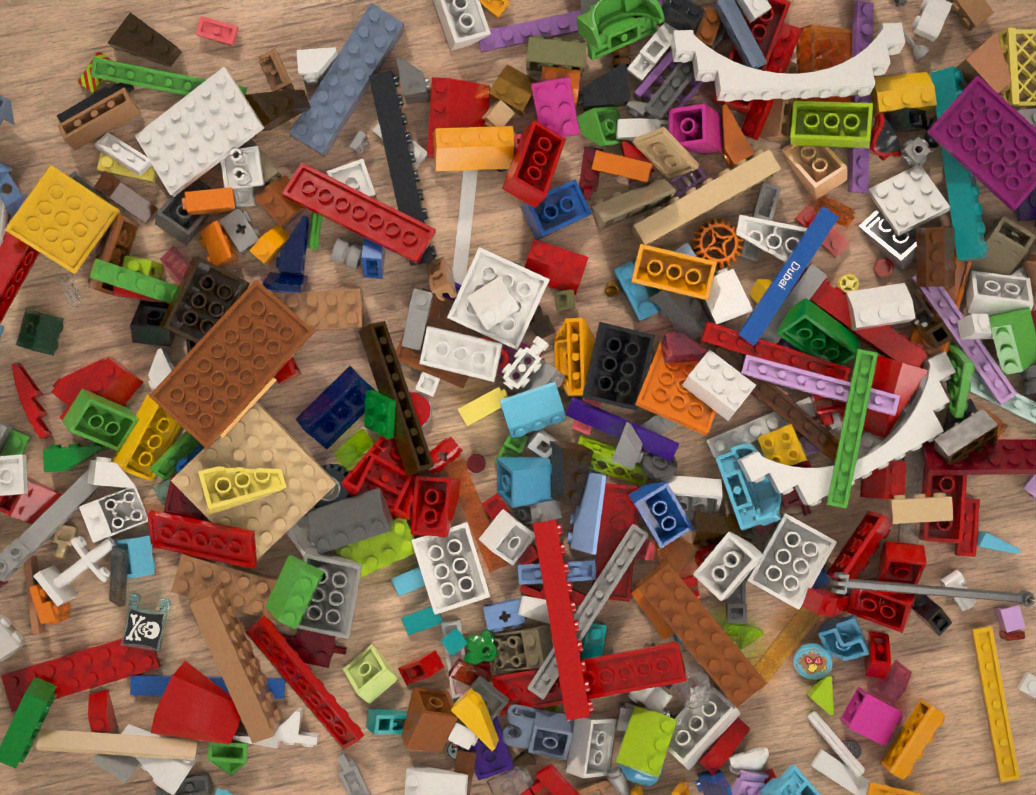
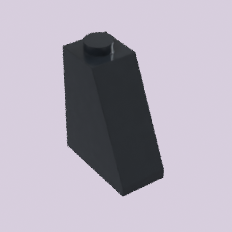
M626 63L620 64L582 88V94H579L580 106L583 105L584 111L593 108L627 105L630 101Z

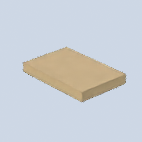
M665 127L634 138L633 144L668 180L698 169L699 163Z

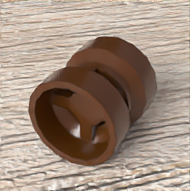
M629 45L611 52L614 57L612 60L613 68L623 63H626V67L630 66Z

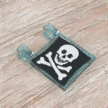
M131 594L121 646L160 651L171 601L162 598L159 611L139 609L140 595Z

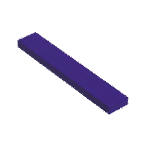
M575 397L572 398L565 413L570 418L620 439L626 422L632 425L643 443L641 449L669 461L672 460L679 447L678 442Z

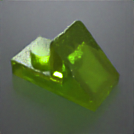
M362 428L346 440V443L333 454L346 468L375 442Z
M723 621L722 629L727 632V635L738 637V634H740L738 644L740 650L764 635V630L761 628Z

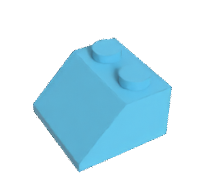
M150 536L114 540L116 547L111 550L115 579L137 578L155 574V562L152 556Z

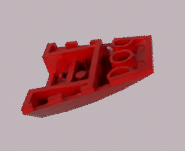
M878 355L871 388L899 395L900 399L896 415L894 416L867 409L863 431L886 438L899 419L903 408H906L909 403L908 400L913 392H916L920 381L929 370Z
M381 436L344 478L341 484L351 496L380 487L392 517L410 519L411 504H413L415 477L417 474L406 475L394 438L386 439Z
M184 661L172 675L155 711L151 734L230 745L241 723V717L231 695L187 661Z

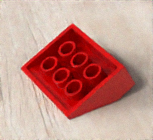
M432 77L427 142L428 158H434L433 132L435 129L486 127L482 117L489 108L490 85L452 78Z
M867 511L826 572L829 577L834 580H841V578L834 577L835 572H843L849 574V579H858L857 576L860 571H864L867 568L871 555H875L879 550L881 540L887 538L891 531L889 528L892 524L886 516Z

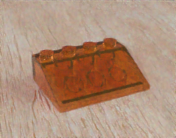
M813 24L801 28L803 30L796 45V58L799 65L798 74L828 69L852 58L851 29ZM850 96L797 98V101L850 103Z

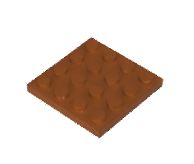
M433 293L434 298L427 326L477 338L486 336L447 318L454 301L445 297L444 301H441ZM402 336L396 350L400 362L464 389L469 376L419 364L424 339L421 351L403 347Z

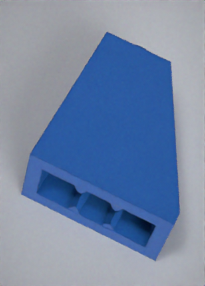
M364 238L361 256L363 276L366 278L383 279L385 248Z

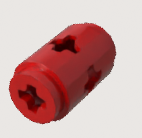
M451 436L448 439L442 440L435 448L429 451L434 467L428 470L433 475L436 472H441L449 463L457 459L463 451ZM440 451H441L442 453H445V452H446V454H445L446 459L443 460L442 458H440V459L438 460V459H437V458L439 457V454H438V453H439Z

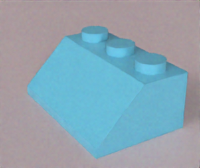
M555 382L499 400L511 438L521 437L526 433L539 431L544 427L557 425L566 420Z

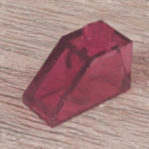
M669 332L664 335L660 342L664 363L701 361L707 353L704 347L685 333Z
M895 660L885 679H880L872 690L894 706L905 692L912 672Z

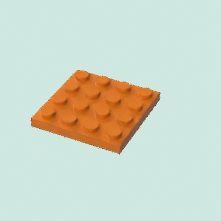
M661 338L635 405L707 436L716 411L682 386L703 356Z

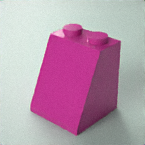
M707 104L669 109V132L688 152L703 155L722 152L721 114Z
M857 687L840 721L849 729L885 746L886 743L891 741L895 727L901 723L903 712L866 690Z

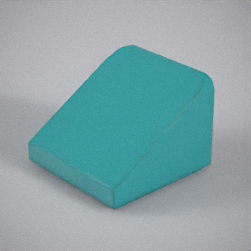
M457 627L440 640L451 656L468 644Z

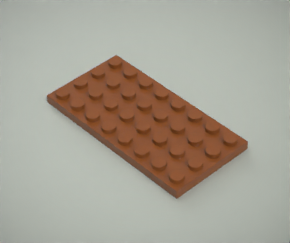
M255 280L156 387L149 397L208 449L315 331L260 282Z

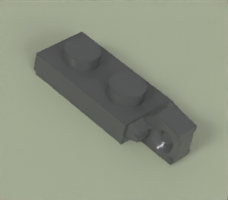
M209 773L185 777L174 795L210 794L212 791ZM159 786L155 789L156 795H171Z

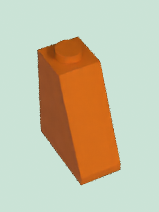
M232 187L185 192V198H182L183 210H187L189 215L226 214L236 210Z

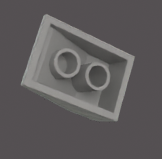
M879 208L859 226V229L879 251L901 271L916 259V229L920 228L919 226L897 236Z

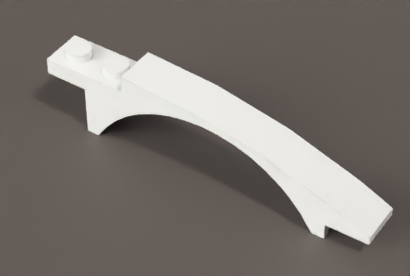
M297 708L287 720L279 725L273 737L253 744L278 748L280 741H283V744L286 745L302 743L304 747H313L319 742L320 733L301 731L303 708ZM236 731L234 740L252 744L247 732Z

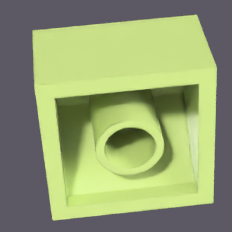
M373 644L343 668L357 695L369 704L399 679L392 666Z

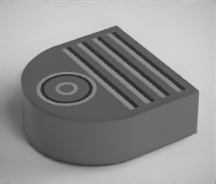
M855 740L841 741L856 759L860 757L862 752L861 746Z

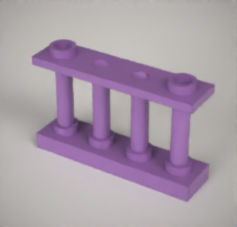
M672 49L634 92L633 97L638 101L642 97L651 100L655 95L651 89L654 83L662 85L666 81L663 74L667 68L674 70L678 65L677 62H673ZM693 77L689 84L694 89L687 96L681 92L677 98L681 104L677 108L684 107L705 82L695 81Z

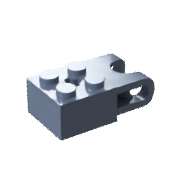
M511 705L509 707L507 719L512 725H508L503 731L502 739L505 744L528 749V753L566 760L573 734L574 720L567 721L565 714L522 705Z

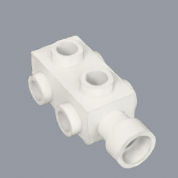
M537 336L534 339V344L530 349L527 347L524 350L520 348L514 355L516 358L515 362L512 365L508 363L502 371L505 374L502 377L505 379L504 384L513 390L514 387L516 389H519V387L524 388L530 381L528 378L529 374L532 371L536 373L542 365L540 363L542 358L539 355L548 348L549 344ZM526 357L531 358V364H525L524 359ZM513 373H519L520 378L518 380L513 379Z

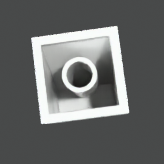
M727 268L717 271V275L713 277L708 300L701 299L709 321L718 325L753 310L734 269L728 271Z

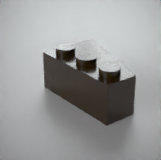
M281 90L244 95L264 126V129L261 131H270L311 108L305 90Z
M695 509L691 522L694 528L692 529V545L700 547L718 545L728 532L751 543L753 539L752 528L742 531L736 514L729 513L727 517L718 515L717 511L706 514L701 513V509Z

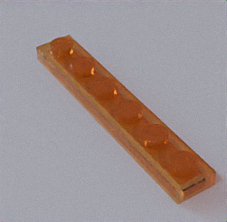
M462 459L447 465L446 470L449 477L460 480L459 501L489 572L507 566L506 560L492 552L479 540L490 526V522L464 460Z

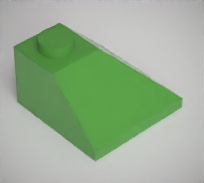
M617 106L593 108L577 116L582 135L601 147L620 145L623 141L628 142L627 140L616 139L617 120L621 119Z

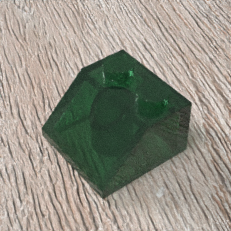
M26 308L16 345L54 356L55 351L58 349L59 335L64 327V319Z

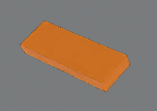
M596 150L592 170L648 183L653 164Z
M638 587L632 590V596L662 638L665 640L672 635L674 631Z

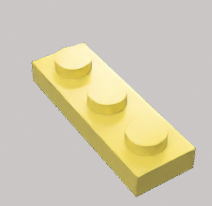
M100 152L97 166L98 171H107L110 174L155 182L157 172L153 165L141 176H138L106 154Z

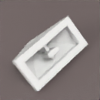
M522 596L518 615L550 624L546 600Z

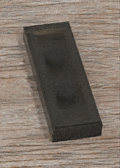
M119 545L112 546L109 601L121 607L126 604L129 552Z

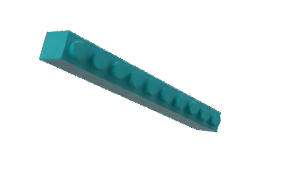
M954 66L931 72V79L935 86L937 120L964 90L962 88V82L964 81L963 73ZM941 146L952 226L955 228L957 261L967 262L987 258L988 244L984 240L986 229L981 219L983 208L978 198L980 194L979 185L976 183V178Z

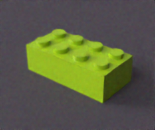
M794 101L791 145L869 148L873 103Z
M396 518L394 519L391 531L334 550L337 555L362 564L360 576L362 578L414 554L415 550L412 540L417 537L410 534L411 524L409 520Z

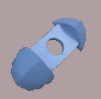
M0 163V197L6 205V212L14 216L28 195H22L9 175L12 169L7 164ZM5 184L12 186V192L8 195L2 192V187Z

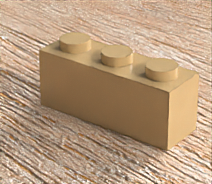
M933 493L934 497H926V494H913L914 498H906V495H894V499H888L890 523L892 524L953 521L952 497L946 496V493Z

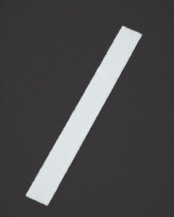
M478 170L463 171L453 263L454 282L461 285L467 275Z

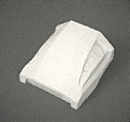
M757 747L748 750L746 753L741 752L731 755L728 758L730 772L741 775L740 769L761 771L769 756L768 749L766 747Z

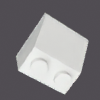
M336 47L297 50L298 74L304 83L315 85L323 80L338 56Z
M500 276L468 296L473 309L486 330H489L521 309Z
M96 457V460H90L87 483L101 486L134 488V483L117 463L111 462V458Z
M502 509L479 540L492 552L511 565H514L534 540L535 533Z

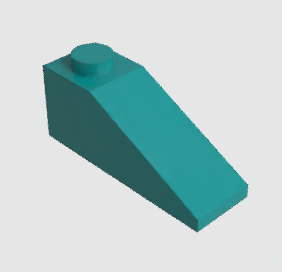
M368 708L366 728L373 734H402L407 711Z

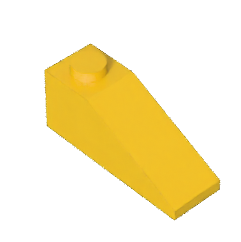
M470 688L454 703L451 711L493 751L499 741L493 722L481 695Z

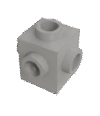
M920 137L915 140L910 138L902 145L904 149L900 151L902 161L910 168L916 164L919 166L928 159L926 155L931 152L929 144L924 139H920Z

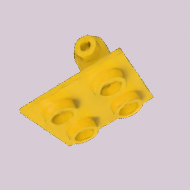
M792 424L757 437L766 459L788 466L807 460Z

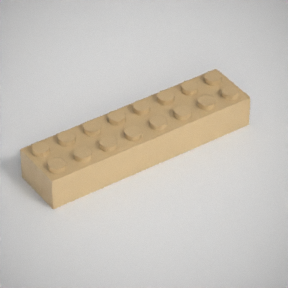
M763 149L757 151L749 158V161L745 158L736 163L733 170L730 171L727 168L720 172L716 177L717 179L709 178L699 186V189L696 190L693 187L685 192L683 198L679 199V197L670 200L666 205L667 207L662 208L660 206L651 211L652 213L649 214V217L642 216L636 219L631 232L638 245L650 246L773 177L781 168L770 149L765 152Z

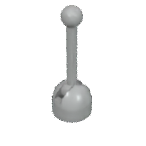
M903 29L904 37L914 48L912 54L916 61L919 62L930 51L924 45H916Z

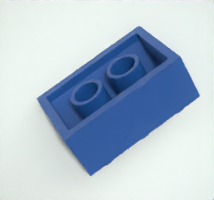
M667 481L644 485L628 495L654 541H656L660 548L694 529Z

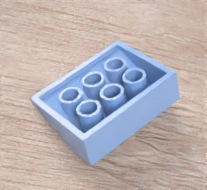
M588 472L580 506H575V513H571L570 524H573L572 532H568L567 538L570 548L596 555L606 483V475Z

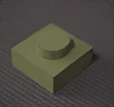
M574 290L555 292L556 311L575 309Z

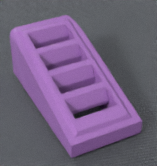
M700 164L696 171L701 178L697 179L692 171L688 172L694 181L692 184L685 174L668 181L673 187L672 183L676 182L681 189L678 193L675 188L674 198L682 196L686 191L708 178ZM681 177L683 178L688 187L684 188V186L679 180Z

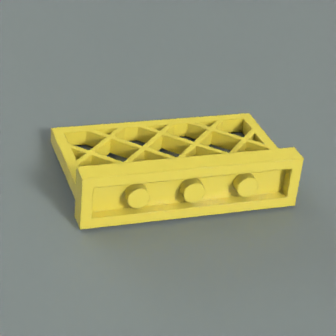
M1007 28L999 33V43L1012 80L1007 85L1009 89L1002 94V98L1012 107H1036V90L1031 93L1025 87L1030 81L1036 86V79L1034 78L1036 70L1030 74L1024 68L1029 62L1036 68V61L1033 59L1036 55V43L1032 40L1036 35V30ZM1016 35H1021L1026 40L1022 46L1016 42ZM1028 43L1035 49L1031 55L1023 49ZM1019 53L1027 59L1023 65L1017 61ZM1020 72L1028 78L1023 84L1018 80ZM1021 91L1029 97L1025 102H1020L1019 93Z

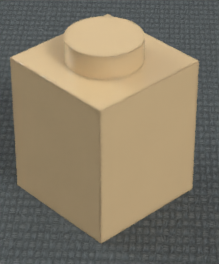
M497 100L482 119L485 121L484 125L486 127H503L515 112L502 100Z

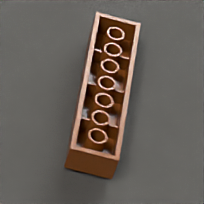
M667 560L663 561L636 583L638 589L736 708L767 684Z

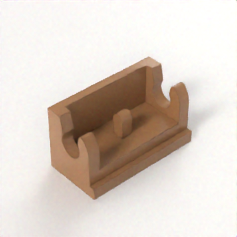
M276 48L259 56V63L272 91L294 88Z
M444 257L426 264L431 292L435 293L441 301H444L443 293H449V296L452 298L457 297L453 272Z

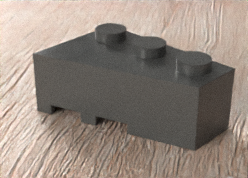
M662 290L648 299L651 303L655 302L658 305L663 317L667 316L673 323L672 327L686 343L702 336L705 323L710 322L701 304L695 297Z

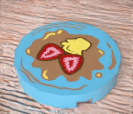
M804 644L795 652L793 664L801 676L814 680L821 679L827 676L832 669L833 658L831 653L819 644Z

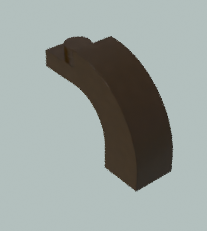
M917 289L910 290L909 294L913 301L916 318L910 322L922 338L933 348H938L953 339L954 337L945 322L938 320L932 314Z

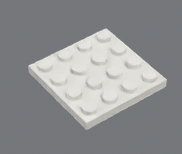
M479 247L447 318L518 350L550 279ZM500 276L521 309L489 330H486L473 309L468 296Z

